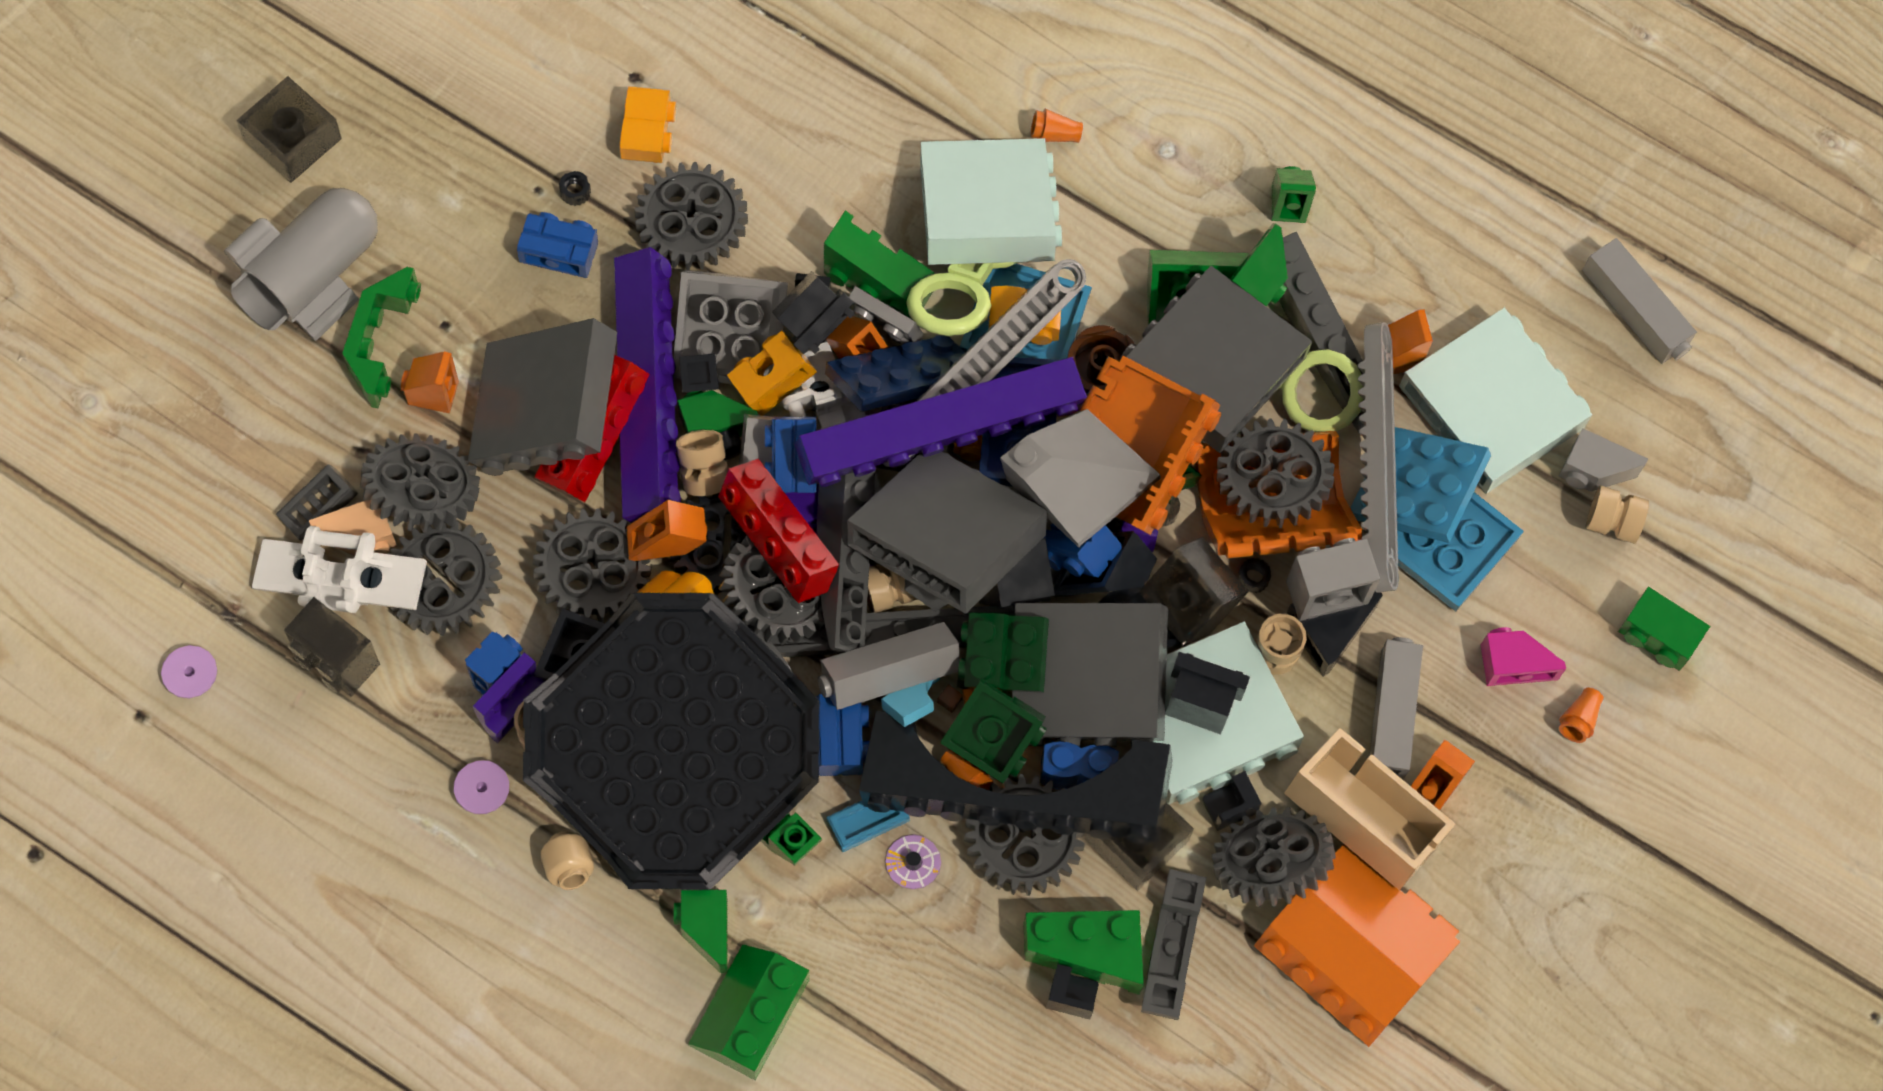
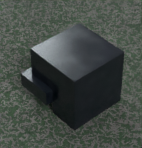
M812 271L772 311L776 318L794 334L790 341L803 354L809 349L816 354L820 350L818 346L847 316L851 318L855 314L849 308L854 302L841 289L834 293Z
M1043 538L980 599L979 604L1006 607L1015 605V603H1037L1051 600V596H1055L1046 538Z
M1179 652L1170 676L1176 678L1177 681L1165 715L1221 734L1234 699L1242 700L1250 676L1244 675L1243 672L1233 671L1193 657L1194 655Z

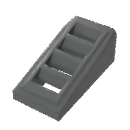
M328 464L276 515L302 541L307 528L310 526L309 520L342 509L358 494V491L336 468ZM331 482L340 490L336 494L327 486ZM320 491L329 500L325 505L316 497V494ZM308 500L318 510L314 515L304 506ZM298 510L307 520L303 526L292 515L294 511Z

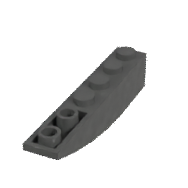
M1297 231L1283 237L1288 279L1283 284L1287 287V290L1279 299V302L1291 325L1312 341L1309 352L1329 349L1345 354L1358 366L1363 360ZM1330 364L1315 365L1341 408L1344 409L1351 395L1350 383L1345 373L1338 367ZM1362 410L1352 421L1358 432L1364 427L1359 420V416L1364 414Z
M875 471L860 477H855L854 473L840 476V482L826 487H820L819 484L817 536L839 564L828 592L821 594L822 610L830 649L843 653L865 646L870 558L848 546L847 520L874 496Z

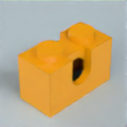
M784 331L768 337L763 342V350L754 358L745 357L741 359L734 369L727 374L748 406L756 410L761 416L765 415L817 373L807 357L790 341L791 338ZM774 364L772 371L764 376L766 368Z

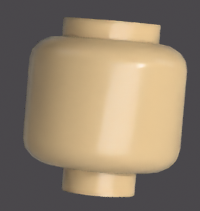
M559 832L554 834L541 849V861L547 879L552 885L561 887L564 890H573L583 886L594 871V861L590 848L583 836L569 832Z

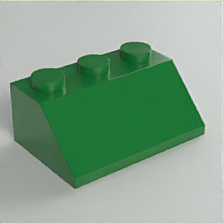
M1149 250L1147 324L1149 325L1153 320L1159 322L1164 317V310L1175 296L1181 298L1187 292L1185 290L1186 286L1195 274L1203 275L1212 266L1230 279L1249 253Z
M742 944L690 1039L688 1046L756 1081L810 980L809 970L775 952Z

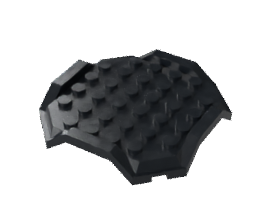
M631 593L613 616L555 674L524 699L523 728H525V752H523V781L554 806L604 857L628 889H712L819 783L820 701L796 674L714 593Z

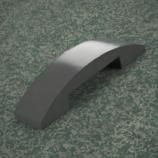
M1172 869L1169 870L1141 1007V1012L1179 1020L1192 944L1207 877Z

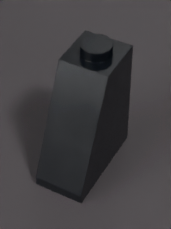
M1375 591L1369 604L1300 621L1306 630L1307 640L1304 648L1322 676L1330 673L1370 618L1383 596L1382 592L1377 593ZM1291 603L1286 614L1298 619L1294 604Z

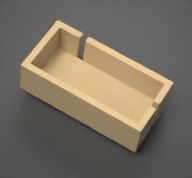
M1339 728L1299 770L1284 794L1310 816H1317V821L1320 824L1325 823L1329 832L1400 891L1420 866L1438 848L1456 824L1372 754L1367 758L1355 776L1350 773L1366 749Z

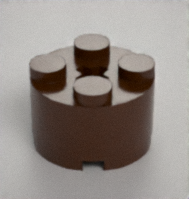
M1098 325L1087 328L1076 337V340L1069 349L1068 358L1073 357L1086 396L1092 385L1105 390L1107 384L1096 378L1108 356L1120 362V357L1126 348L1132 343L1135 344L1132 338L1127 334L1124 336L1115 331L1114 327Z

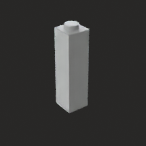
M1617 238L1589 256L1582 271L1661 364L1672 357L1678 360L1691 350L1690 342L1697 331Z
M945 622L822 659V676H818V685L823 697H829L835 708L839 710L958 672L960 662L959 643Z
M1396 637L1392 640H1386L1380 654L1369 756L1371 754L1374 755L1404 780L1410 771L1423 645L1414 644L1408 638Z

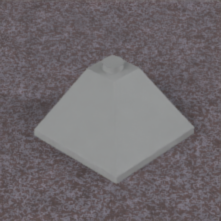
M682 271L673 358L676 370L673 378L681 379L680 356L716 353L719 383L733 384L727 374L734 369L735 365L745 357L754 358L763 350L762 344L768 337L784 330V325L776 318L772 311L787 297L788 282L702 271ZM774 364L766 368L764 376L772 371Z
M1088 409L1027 435L1000 457L1006 480L1026 499L1046 509L1047 518L1078 547L1161 479V475Z

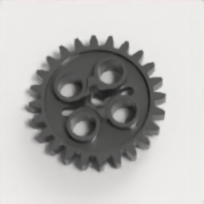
M681 162L678 166V172L675 173L668 166L665 167V178L654 174L655 186L647 183L644 184V193L646 195L637 196L640 207H636L634 210L635 218L638 219L635 221L636 231L641 232V243H648L647 247L659 251L666 259L668 257L671 258L672 268H676L679 262L683 261L685 262L686 270H690L692 262H697L700 269L703 270L705 260L708 259L716 266L718 265V254L726 258L730 257L728 246L737 249L740 247L738 237H745L746 229L743 225L748 224V214L744 213L747 211V201L742 200L743 190L741 188L734 189V178L724 181V170L721 169L713 175L711 174V164H708L703 171H699L697 162H693L691 170H686ZM674 196L683 198L679 202L668 201L669 198ZM708 198L717 200L714 204H705L703 201ZM689 214H694V217L689 218ZM673 227L680 229V231L676 234H669L665 232L667 229ZM710 229L715 231V233L705 236L701 234V231Z
M1269 418L1267 427L1264 428L1257 421H1254L1253 431L1250 432L1244 427L1240 431V438L1235 436L1229 443V446L1227 445L1221 452V457H1218L1217 469L1219 470H1217L1216 481L1220 482V495H1227V506L1238 503L1236 515L1240 516L1248 511L1250 513V523H1253L1258 516L1262 517L1264 527L1268 526L1271 519H1276L1278 527L1282 528L1286 518H1289L1293 525H1297L1299 514L1309 520L1312 509L1320 511L1322 500L1329 499V488H1333L1334 476L1332 475L1335 466L1333 463H1330L1331 451H1323L1324 440L1312 442L1314 431L1310 430L1303 435L1300 433V423L1296 424L1293 429H1289L1287 419H1283L1280 427H1275L1272 418ZM1281 449V450H1284L1285 452H1284V453H1277V452H1274L1273 450ZM1251 466L1256 468V470H1246L1244 467ZM1296 475H1303V476H1306L1307 478H1306V479H1298V478H1296V477H1294V476H1296ZM1273 492L1276 493L1277 496L1270 497L1265 495L1264 493Z
M414 433L413 440L408 441L401 434L399 435L398 443L387 438L385 447L377 444L374 448V454H367L366 463L362 465L360 488L364 489L363 499L371 500V510L381 508V519L389 516L394 517L393 526H397L404 521L407 522V530L409 531L413 529L415 524L420 525L423 532H427L428 525H433L435 529L441 531L443 522L454 527L456 518L464 521L467 511L473 512L480 490V477L475 476L477 467L475 465H468L469 455L458 457L460 449L458 446L450 450L447 449V440L445 439L439 444H435L432 435H429L426 441H421L419 435Z
M583 508L581 509L579 519H575L568 512L565 525L555 519L553 522L555 532L547 529L543 531L545 542L537 541L536 551L540 554L533 555V565L538 566L533 570V579L541 580L537 586L538 592L549 591L545 597L546 604L558 602L557 614H560L562 608H567L571 612L583 614V616L591 618V615H596L598 621L603 623L605 613L609 612L613 616L631 593L638 592L649 582L645 578L651 576L652 567L646 564L650 563L651 559L641 561L629 560L627 520L623 519L618 524L615 523L614 512H611L606 519L601 518L599 508L595 510L593 517H588L587 512ZM603 542H610L616 548L612 551H604L598 545ZM567 547H574L580 553L576 556H568L562 550ZM623 560L624 563L622 564L616 561ZM593 562L595 568L598 569H591L590 564L587 563ZM561 568H564V569H566L567 571H566V572H561L560 569H561ZM615 575L622 582L617 585H611L604 578ZM579 580L586 587L581 590H574L568 584L571 581Z
M456 520L455 526L450 529L443 522L441 531L433 529L431 525H428L427 532L422 534L413 528L412 535L414 538L410 541L404 537L399 538L404 547L402 550L391 548L390 552L392 555L427 558L444 577H448L452 584L465 594L463 598H459L441 578H436L431 569L426 566L417 609L410 610L390 607L393 612L398 611L396 615L402 623L408 620V625L414 631L421 625L426 635H429L433 627H436L440 636H444L447 626H451L457 634L459 633V623L464 621L471 628L473 627L471 616L475 614L480 618L485 617L481 607L483 605L494 606L489 594L500 593L499 587L493 581L502 579V574L498 569H495L501 565L498 557L493 555L496 550L491 543L486 544L487 539L482 532L475 535L476 531L470 524L462 530L460 522ZM442 549H450V552L445 557L436 558V555ZM475 571L471 579L460 581L464 573ZM444 596L448 597V601L444 605L434 607L437 599Z
M745 536L741 544H735L723 561L725 566L719 573V576L725 580L719 586V590L728 592L722 602L726 605L733 604L734 609L732 611L737 616L740 615L746 625L750 624L753 626L752 631L756 635L760 631L765 632V640L768 643L774 635H777L780 644L784 645L789 637H791L794 643H798L803 636L809 639L816 630H820L825 622L821 595L806 600V603H797L788 589H784L785 585L748 536ZM751 571L756 572L760 578L755 577ZM763 603L770 605L774 611L766 608Z
M1020 774L1017 784L1013 785L1007 777L1003 784L1004 788L1000 789L995 783H991L990 791L1026 796L1052 793L1053 781L1050 780L1042 787L1039 786V776L1035 775L1032 783L1026 784L1024 775ZM966 819L965 823L967 828L974 831L965 833L964 841L975 843L967 849V856H979L973 868L978 870L986 867L987 870L983 880L988 881L994 876L997 877L996 889L998 890L1005 883L1011 884L1010 890L1012 895L1016 893L1019 886H1024L1027 896H1030L1033 885H1037L1042 893H1046L1047 881H1050L1056 887L1060 886L1059 873L1066 877H1070L1072 874V869L1067 863L1078 865L1081 858L1073 851H1083L1085 847L1084 842L1076 839L1085 836V833L1061 834V837L1057 840H1048L1042 835L1041 831L1044 828H1036L1032 830L1031 839L1027 836L1024 837L1009 858L1004 859L1002 854L1017 842L1019 831L1024 833L1027 830L1003 823L997 826H988L980 823L978 820ZM1001 829L1007 833L1008 840L1002 843L994 842L989 837V832ZM1027 853L1034 856L1037 863L1033 867H1023L1017 861V857Z
M1272 807L1269 815L1264 816L1260 810H1257L1255 819L1244 816L1242 817L1244 824L1240 826L1231 823L1232 833L1222 832L1220 834L1222 842L1214 844L1216 853L1212 854L1213 867L1216 879L1220 881L1221 889H1229L1231 898L1241 895L1242 903L1244 904L1255 898L1257 907H1260L1265 900H1270L1272 907H1276L1278 899L1284 898L1288 904H1291L1292 895L1295 894L1303 899L1306 898L1304 889L1309 888L1317 891L1319 889L1317 880H1328L1327 871L1334 869L1332 859L1336 858L1331 832H1327L1326 824H1318L1317 816L1315 815L1306 819L1304 810L1299 811L1294 816L1291 813L1290 807H1287L1282 814H1277L1276 808Z

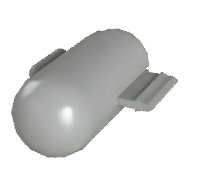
M332 188L314 200L281 232L267 219H257L224 250L228 258L241 269L242 275L231 285V294L237 304L252 320L264 329L276 330L285 320L291 323L296 321L314 341L318 340L359 300L357 295L345 284L339 275L361 256L376 238L378 232L377 214L369 200L356 191L346 188Z

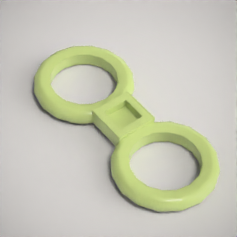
M1019 262L951 264L948 272L936 273L925 277L911 288L906 301L909 316L919 327L933 334L954 336L971 332L987 320L991 309L989 293L982 286L991 271L998 268H1007ZM951 288L969 294L976 302V307L965 317L946 320L936 318L927 313L922 307V301L933 291Z
M1329 349L1311 351L1307 354L1306 359L1280 386L1282 389V403L1290 419L1296 424L1300 423L1302 429L1307 431L1313 430L1314 432H1337L1349 426L1361 412L1359 403L1364 399L1358 394V390L1363 388V386L1358 381V377L1362 374L1358 366L1345 354ZM1330 364L1338 367L1345 373L1350 383L1351 395L1347 406L1340 414L1330 419L1319 420L1310 417L1301 409L1297 401L1296 388L1300 377L1306 370L1315 365Z

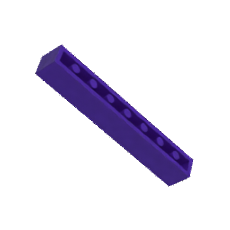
M651 247L614 258L616 330L618 332L617 356L631 361L650 374L643 392L639 395L629 415V419L620 433L622 518L630 523L635 522L666 500L681 502L677 481L679 460L676 455L678 428L675 423V406L677 404V397L674 391L673 378L676 366L672 353V341L674 340V330L671 325L673 299L670 294L672 269L669 260Z
M1070 357L799 436L794 445L807 484L812 485L819 482L820 487H826L840 482V476L854 473L855 477L864 476L874 472L876 465L888 462L889 467L898 466L908 462L910 455L922 452L923 457L932 456L942 452L945 445L956 442L957 447L966 446L978 440L977 436L990 432L991 437L1000 436L1012 430L1011 426L1019 423H1024L1025 427H1030L1045 421L1044 416L1057 413L1058 417L1068 416L1078 411L1077 406L1087 396L1074 359Z

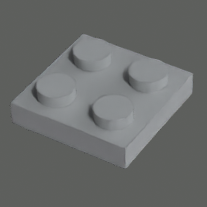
M854 287L849 298L854 302L853 306L855 308L853 312L858 315V318L871 321L875 328L880 324L883 326V330L888 333L887 336L901 345L907 342L921 341L924 333L915 321L858 287Z

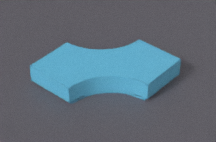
M940 678L886 695L881 699L882 709L902 726L906 727L934 711L933 700L927 693L930 687Z

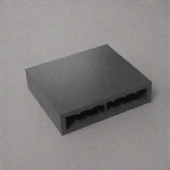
M1210 266L1203 275L1197 273L1193 276L1186 286L1185 290L1187 292L1181 298L1175 296L1164 310V317L1159 322L1153 320L1142 334L1143 339L1137 346L1133 343L1130 344L1121 355L1120 360L1122 356H1125L1199 395L1203 393L1216 400L1221 405L1218 410L1221 412V417L1212 432L1207 431L1202 440L1221 453L1306 359L1312 341L1214 267Z
M595 318L488 342L486 344L468 461L482 468V472L485 474L500 476L505 471L528 470L530 466L540 464L554 465L560 460H580L585 455L600 453L618 332Z
M921 452L847 520L848 546L966 614L1046 536L1047 510L1013 492L1007 486L986 477L978 470L959 462L945 452L928 457H923Z
M1015 603V616L1049 618L1044 692L1012 691V699L1015 696L1046 716L1042 725L1047 730L1037 746H1044L1045 740L1069 742L1080 746L1081 740H1095V746L1117 747V740L1131 741V747L1133 740L1147 742L1164 741L1167 607L1161 603Z

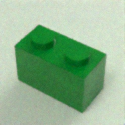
M1648 586L1618 632L1624 635L1626 641L1637 648H1644L1655 655L1657 661L1662 665L1680 671L1689 661L1711 626Z

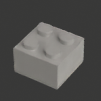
M1347 538L1335 543L1334 547L1322 550L1319 547H1310L1301 551L1294 560L1286 583L1298 619L1302 621L1369 604L1380 581V576L1367 539L1355 541L1354 538Z

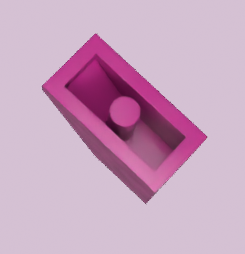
M1508 627L1496 628L1487 633L1480 645L1487 686L1558 681L1566 670L1565 662L1525 631H1512Z

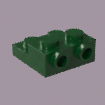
M969 613V621H964L961 628L962 641L967 643L966 658H961L958 667L959 678L965 680L964 687L975 689L980 680L983 679L1000 691L1044 692L1049 618L1009 616L997 613Z
M981 679L940 743L1001 783H1004L1009 774L1016 778L1026 763L1027 759L1022 754L1027 746L1031 744L1036 747L1047 730L1042 725L1046 716L1014 696L1012 699Z

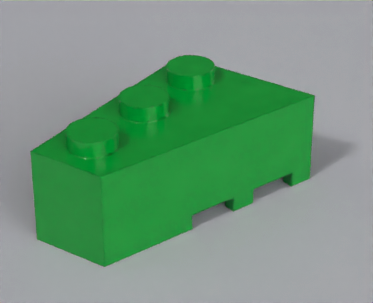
M845 210L824 242V274L827 277H831L832 283L838 286L846 285L851 289H854L856 286L913 320L909 316L906 303L910 290L921 279L936 273L902 249L894 253L879 242L882 235L873 229L867 234L851 222L854 216ZM933 292L929 293V294L923 299V301H922V307H923V308H924V306L926 305L927 301L929 300V298L931 297V295H932Z
M1140 910L1029 912L1025 914L1023 922L1025 961L1055 970L1057 964L1072 967L1071 973L1094 979V981L1104 985L1107 983L1124 988L1128 992L1140 995L1144 986Z

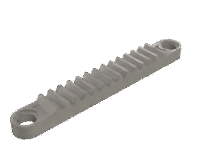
M1066 259L1052 266L917 401L992 380L1082 290L1086 282V273L1082 265L1075 260ZM1061 269H1069L1073 272L1075 276L1073 287L1067 288L1060 284L1058 274ZM917 454L910 455L909 461H911ZM888 462L883 463L885 466L889 467ZM906 463L901 464V465H898V466H894V467H892V468L900 467V466H902V465H905Z
M1385 322L1365 326V360L1358 364V368L1363 373L1358 377V381L1363 386V388L1358 390V394L1364 399L1359 403V408L1364 412V414L1359 416L1360 422L1364 425L1359 430V433L1365 439L1360 442V447L1365 452L1360 456V460L1365 465L1364 468L1360 469V473L1366 479L1360 483L1361 488L1366 492L1361 496V501L1367 506L1361 510V514L1367 519L1361 523V527L1367 532L1362 537V540L1367 539L1380 576V581L1375 589L1377 593L1395 591L1398 588L1399 582L1393 347L1391 333Z

